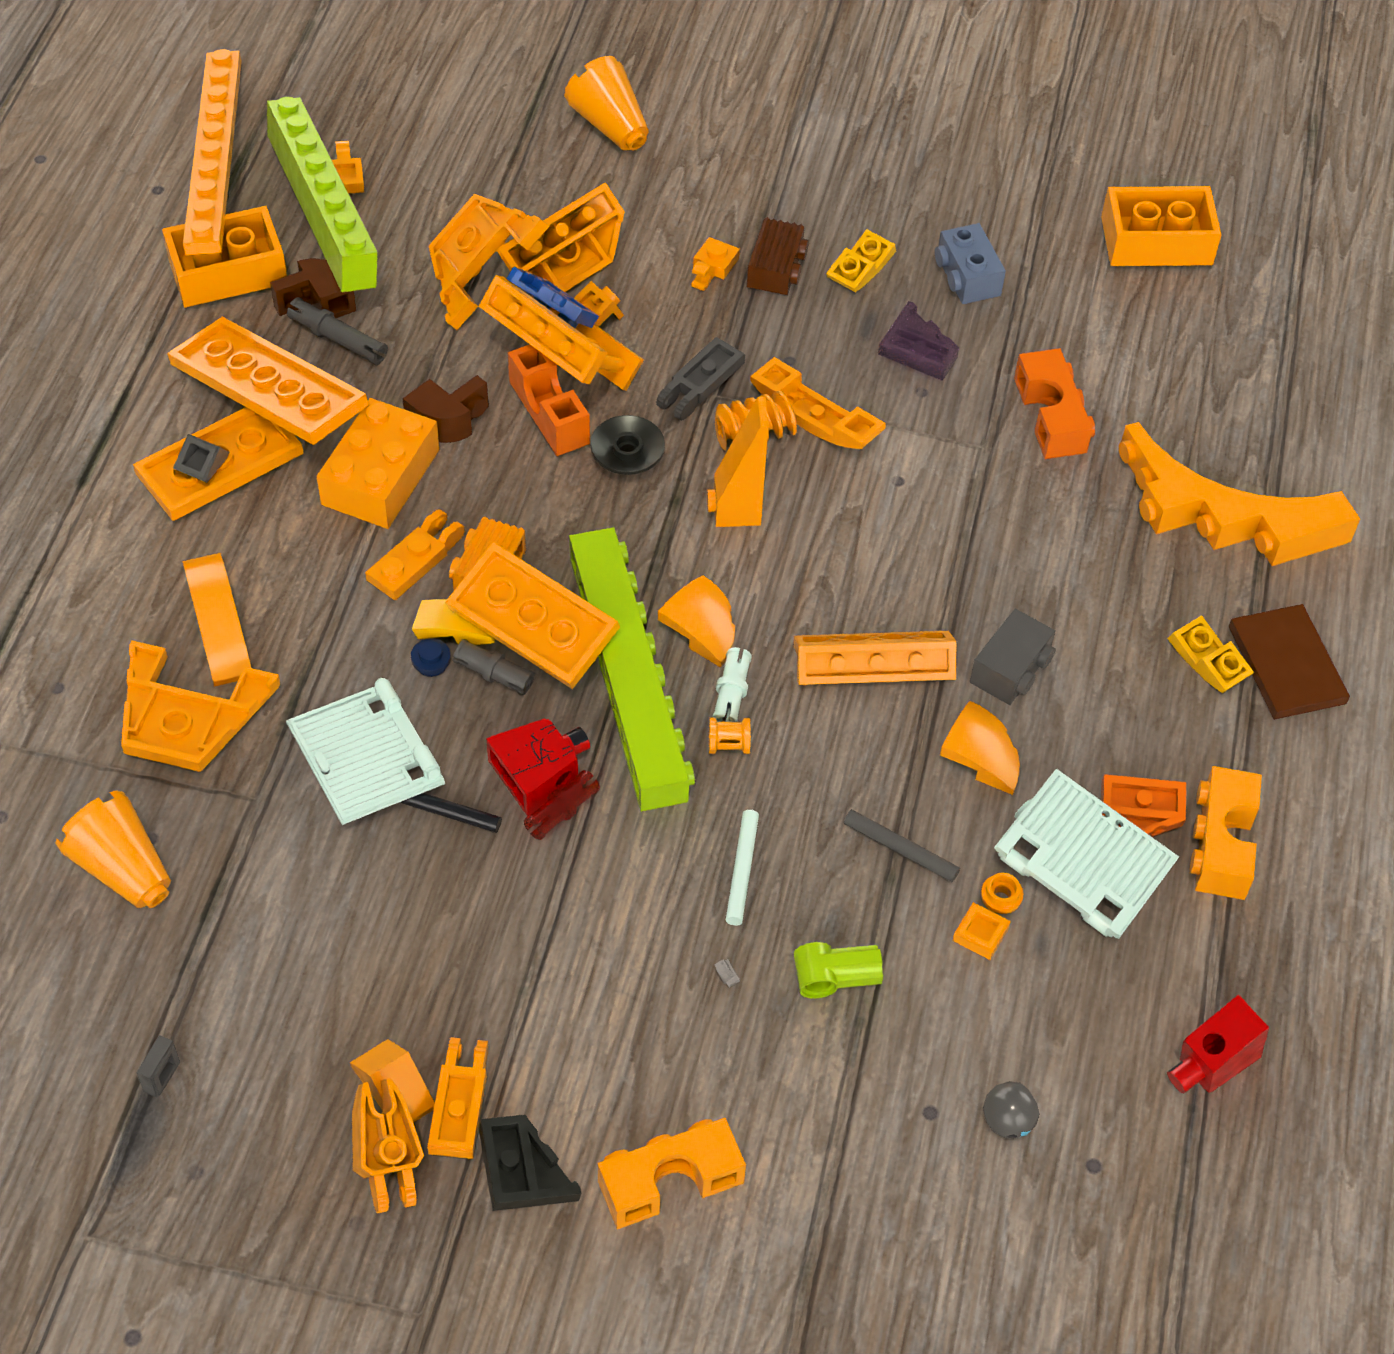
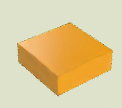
M973 902L955 931L952 941L991 960L1007 933L1011 921Z

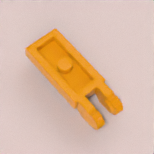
M436 510L425 518L421 528L418 526L365 572L366 581L393 600H397L447 556V552L464 536L465 526L457 521L453 522L442 531L437 540L434 536L444 527L448 516L442 510Z
M450 1038L445 1065H441L428 1140L429 1155L474 1159L487 1078L488 1041H477V1045L474 1048L473 1067L458 1066L462 1055L461 1038Z

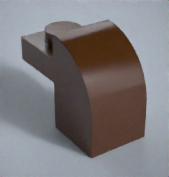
M310 258L297 261L299 272L270 282L274 308L279 316L287 314L288 307L295 311L299 310L290 304L297 297L302 298L305 302L320 310L327 309L333 312L335 318L357 311L354 291L341 292L325 259Z
M478 375L451 394L429 379L402 398L404 410L437 421L440 443L457 442L471 436V420L481 416L489 407L487 382Z

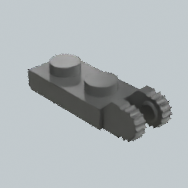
M715 337L672 377V381L658 395L656 405L662 409H667L676 401L679 393H683L685 396L677 404L673 414L681 421L694 412L698 403L701 404L745 363V354Z

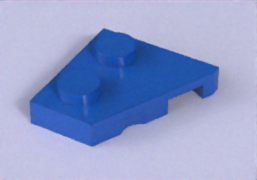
M513 267L506 278L531 294L532 298L547 309L553 308L560 312L558 316L574 328L578 324L592 328L599 317L556 285L537 275Z

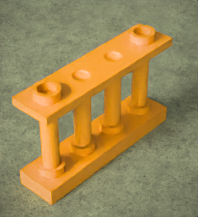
M495 275L478 306L585 384H590L595 374L599 372L619 388L627 391L644 361L643 358L595 324L592 328L578 324L576 328L572 327L558 316L560 312L553 308L547 309L503 276Z

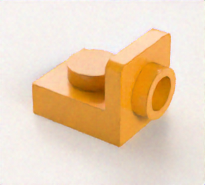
M590 281L574 297V299L599 316L595 322V325L598 327L611 314L618 320L624 316L617 307L621 300L607 286L601 290Z

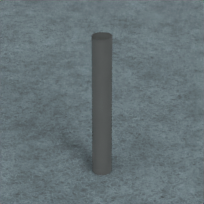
M852 809L845 817V825L951 882L956 879L960 867Z

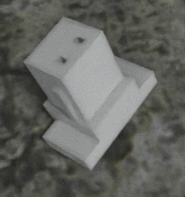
M723 959L714 964L723 983L727 984L729 988L740 982L729 959Z

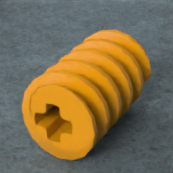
M782 391L774 392L772 398L768 394L760 395V397L765 396L769 424L768 440L769 430L773 429L776 437L780 439L783 437V427L786 426L792 436L796 435V418L786 395ZM754 397L746 398L744 405L739 400L732 401L730 408L723 403L718 404L716 407V435L720 447L724 451L727 449V440L731 439L733 441L756 400Z

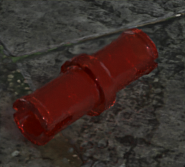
M582 770L578 776L561 790H553L547 796L548 801L524 819L525 828L528 830L541 821V824L530 834L534 838L542 840L561 821L570 820L577 813V808L600 790L597 779L583 788V785L594 776L589 771Z

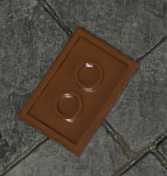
M1303 604L1231 619L1229 629L1244 659L1254 671L1252 676L1274 720L1347 704L1350 695Z

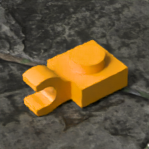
M335 141L337 159L332 160L348 194L363 193L364 181L361 158H351L349 141Z
M709 237L693 258L692 273L696 274V278L691 283V287L705 291L714 276L724 280L739 260L740 248Z

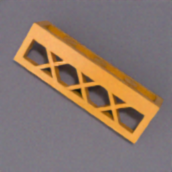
M949 631L794 636V649L797 653V682L799 685L956 680V640Z

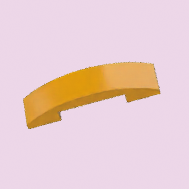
M775 357L750 376L751 383L762 395L768 394L772 398L774 392L782 391L793 408L796 424L809 433L835 445L862 449L886 429L885 422L858 406L851 412H848L803 385L802 373Z
M221 553L182 561L214 687L236 682L239 680L244 667L251 668Z

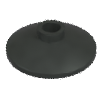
M633 415L616 416L604 421L595 429L590 442L591 453L596 462L608 471L623 475L639 474L653 468L661 460L665 450V440L661 430L651 421Z

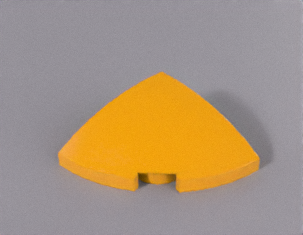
M705 576L698 577L680 589L658 610V621L688 638L689 649L721 668L726 661L728 649L732 648L734 644L735 625L732 623L731 605L717 585Z
M969 701L947 735L941 747L940 756L977 770L975 780L1013 795L1019 777L1020 763L1018 751L1013 746L1003 723L987 709Z

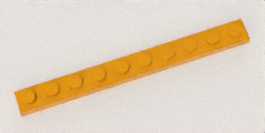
M220 49L206 54L183 238L185 255L222 253L242 64L240 51Z

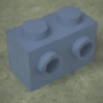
M980 223L941 231L939 246L935 248V259L937 265L940 268L943 267L947 275L949 287L952 292L957 293L961 303L967 304L1001 296L1006 270Z

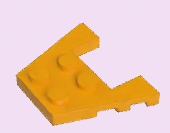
M473 194L429 245L435 276L440 280L442 290L439 293L441 302L447 307L448 313L445 314L446 322L458 330L477 309L478 305L466 292L464 286L480 273L482 266L497 252L496 249L505 244L506 239L510 235L526 250H529L549 228V225L535 215L529 216L521 210L510 209L499 202Z
M132 640L129 645L130 665L129 669H127L126 680L128 685L127 701L124 704L121 746L123 752L127 755L201 772L279 688V674L244 667L230 699H223L156 683L168 658L166 648Z

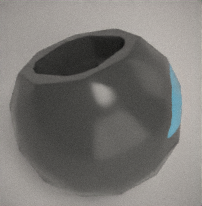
M1009 1081L996 1085L987 1094L983 1106L985 1122L994 1133L1003 1138L1015 1139L1027 1135L1037 1125L1040 1115L1032 1094L1020 1082Z

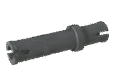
M300 297L295 298L290 303L302 310V313L288 307L287 316L311 328L314 335L320 338L325 336L371 361L374 365H379L384 360V357L374 353L373 349L387 354L388 346L385 343H381L336 319L333 312L327 309L320 310Z

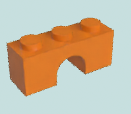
M530 344L508 352L509 382L555 455L560 456L589 445L590 414L574 390L563 393L558 381L557 364Z
M1061 348L1019 354L1014 376L1024 405L1035 403L1048 405V407H1041L1039 409L1035 427V435L1045 459L1085 454L1088 451L1090 439L1095 436L1094 420L1092 416H1088L1086 413L1083 392L1080 388H1076L1073 381L1072 365L1070 362L1065 361Z

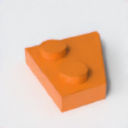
M1104 774L1101 786V801L1151 837L1182 827L1185 823L1186 782Z

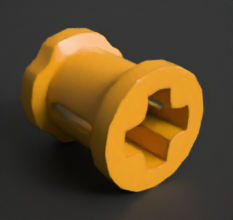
M709 717V754H715L717 750H742L743 754H750V718H743L742 722H717L716 718Z

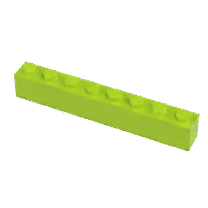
M282 97L279 100L267 101V136L341 292L376 288L377 250L301 98Z
M614 527L569 535L570 562L580 597L617 620L620 625L619 630L597 658L640 811L687 803L689 800V786L695 785L694 771L691 762H684L681 752L685 751L681 728L674 729L671 720L675 719L673 700L671 695L664 696L662 687H665L664 670L661 663H654L653 655H656L655 641L652 632L646 633L643 626L647 624L643 601L636 602L634 594L638 593L634 571L627 572L625 564L629 563L626 543L625 541H618Z

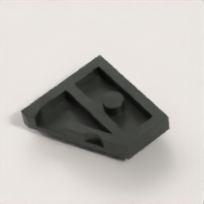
M526 1115L480 1120L479 1133L492 1211L579 1201L582 1194L580 1186L576 1181L571 1183L558 1166L559 1158L549 1145L539 1139L537 1129Z

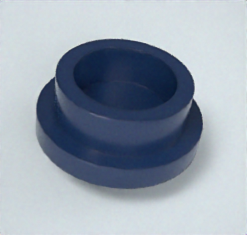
M438 639L422 640L411 651V662L414 668L422 675L429 677L443 673L451 660L449 647Z

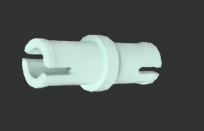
M730 648L726 653L727 658L723 676L717 680L716 685L718 698L712 717L716 718L717 722H722V718L725 717L726 713L725 722H738L741 700L747 695L748 691L746 677L752 658L751 653L745 649L743 650L742 658L738 662L740 648Z

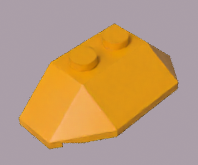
M605 182L543 220L549 225V228L529 250H526L513 238L496 249L510 272L513 267H517L544 278L564 292H567L613 262L625 211Z

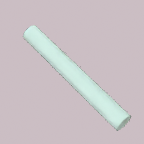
M754 810L743 811L726 914V922L735 926L742 924L759 819L758 812Z

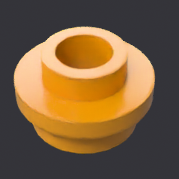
M1009 873L994 874L983 883L981 899L984 905L995 913L1008 914L1014 912L1020 907L1024 893L1021 884L1016 877ZM1001 892L1006 894L1008 898H1001L995 894Z

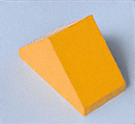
M389 1039L350 1062L352 1069L363 1083L368 1082L371 1095L382 1110L381 1081L387 1078L393 1080L406 1100L413 1123L434 1110L435 1102L409 1052Z

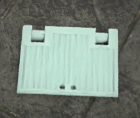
M379 678L375 682V687L286 720L289 729L342 825L445 784L437 761L428 746L424 745L401 707L398 695L389 680L385 678ZM382 700L385 709L373 713L369 704ZM420 766L424 776L412 781L407 770Z
M1058 769L1052 773L994 847L999 852L1000 860L1022 876H1032L1081 912L1082 920L1104 936H1109L1110 938L1114 936L1118 939L1179 858L1178 855ZM1021 837L1038 849L1030 860L1014 849V846ZM1104 897L1121 909L1113 921L1096 909Z

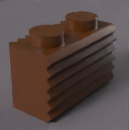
M768 217L763 220L748 265L747 287L788 295L791 284H798L801 273V264L798 261H805L809 246V240L804 239V226L802 224L797 225L795 222L790 224L788 221L784 223L782 220L777 222L775 219L770 220Z

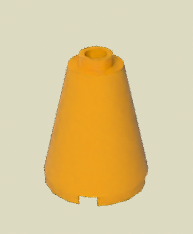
M613 56L599 57L584 65L587 70L580 77L575 73L570 78L565 87V99L575 111L622 150L634 151L641 148L647 140L646 137L649 129L624 66Z
M115 790L109 792L114 797L113 799L104 803L98 797L80 809L61 829L66 835L63 842L56 839L55 844L64 856L135 907L143 908L148 906L149 908H154L169 895L167 888L171 883V879L129 798L122 791Z

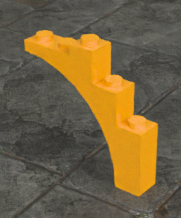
M1139 422L1125 425L1122 440L1119 443V454L1122 461L1128 463L1135 474L1139 488L1144 490L1142 499L1139 502L1140 514L1144 521L1150 523L1156 534L1196 523L1200 535L1204 538L1206 537L1213 550L1254 538L1258 551L1265 555L1271 566L1352 541L1360 517L1342 491L1315 497L1284 498L1257 495L1226 487L1195 473L1173 459L1153 441Z

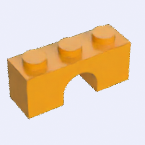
M1212 766L1207 781L1200 780L1196 804L1203 805L1202 815L1197 814L1193 829V838L1199 839V850H1193L1190 862V874H1196L1195 891L1245 900L1254 880L1257 844L1238 840L1227 829L1240 828L1251 830L1260 806L1261 774Z
M726 1118L714 1122L711 1119H705L693 1124L686 1132L672 1137L668 1134L657 1136L647 1142L646 1146L629 1152L623 1149L612 1152L602 1162L598 1163V1183L618 1230L660 1214V1194L656 1183L665 1175L680 1173L690 1177L695 1182L703 1199L744 1184L746 1163Z

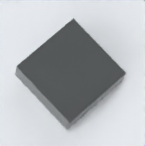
M159 1035L136 1072L143 1092L154 1097L161 1095L180 1064L174 1042Z

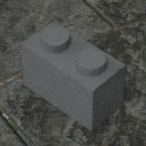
M1015 608L974 659L970 683L1011 705L1019 693L1026 695L1035 681V672L1038 668L1045 669L1051 662L1056 648L1052 647L1056 630Z

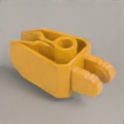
M391 1078L381 1081L382 1114L378 1113L374 1108L368 1082L358 1085L352 1111L353 1171L362 1178L369 1177L376 1213L388 1211L389 1195L384 1174L393 1172L397 1173L399 1195L404 1207L416 1206L417 1196L412 1168L417 1167L424 1157L406 1100Z

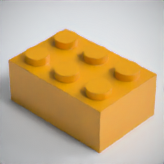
M1210 186L1108 187L1101 219L1110 266H1191L1214 264L1222 235Z
M267 206L226 214L222 253L185 255L183 247L185 224L162 229L169 263L184 308L271 288L270 282L287 276L284 253Z
M369 398V406L360 411L317 474L321 505L389 529L439 452L437 421Z

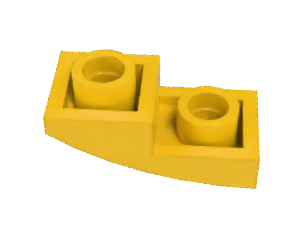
M866 229L851 250L848 248L843 250L827 271L826 276L853 292H857L870 282L895 254L896 246L894 243Z
M447 599L421 601L412 626V631L417 639L453 636L457 644L463 639L468 640L474 645L495 643V638L450 610L445 603Z
M1202 615L1173 632L1167 638L1181 657L1206 682L1221 693L1226 692L1254 673L1232 641L1223 645Z

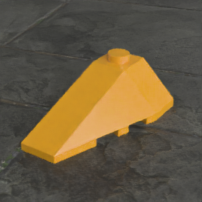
M765 396L756 398L714 474V489H707L708 512L715 513L716 527L761 526L769 429Z

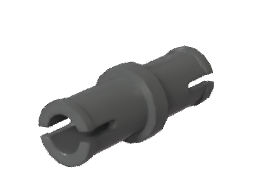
M463 639L458 644L453 655L454 663H459L482 674L483 680L489 683L496 681L519 692L521 695H525L534 680L533 676L535 673L533 671H529L506 660L505 655L498 651L491 653L470 643L466 639Z

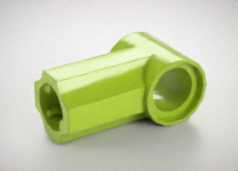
M812 942L801 945L794 951L799 989L803 997L818 999L832 995L838 988L882 984L883 962L881 951L877 945L831 949V946L827 943Z

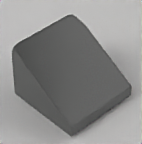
M188 434L173 469L207 483L225 462L230 452Z

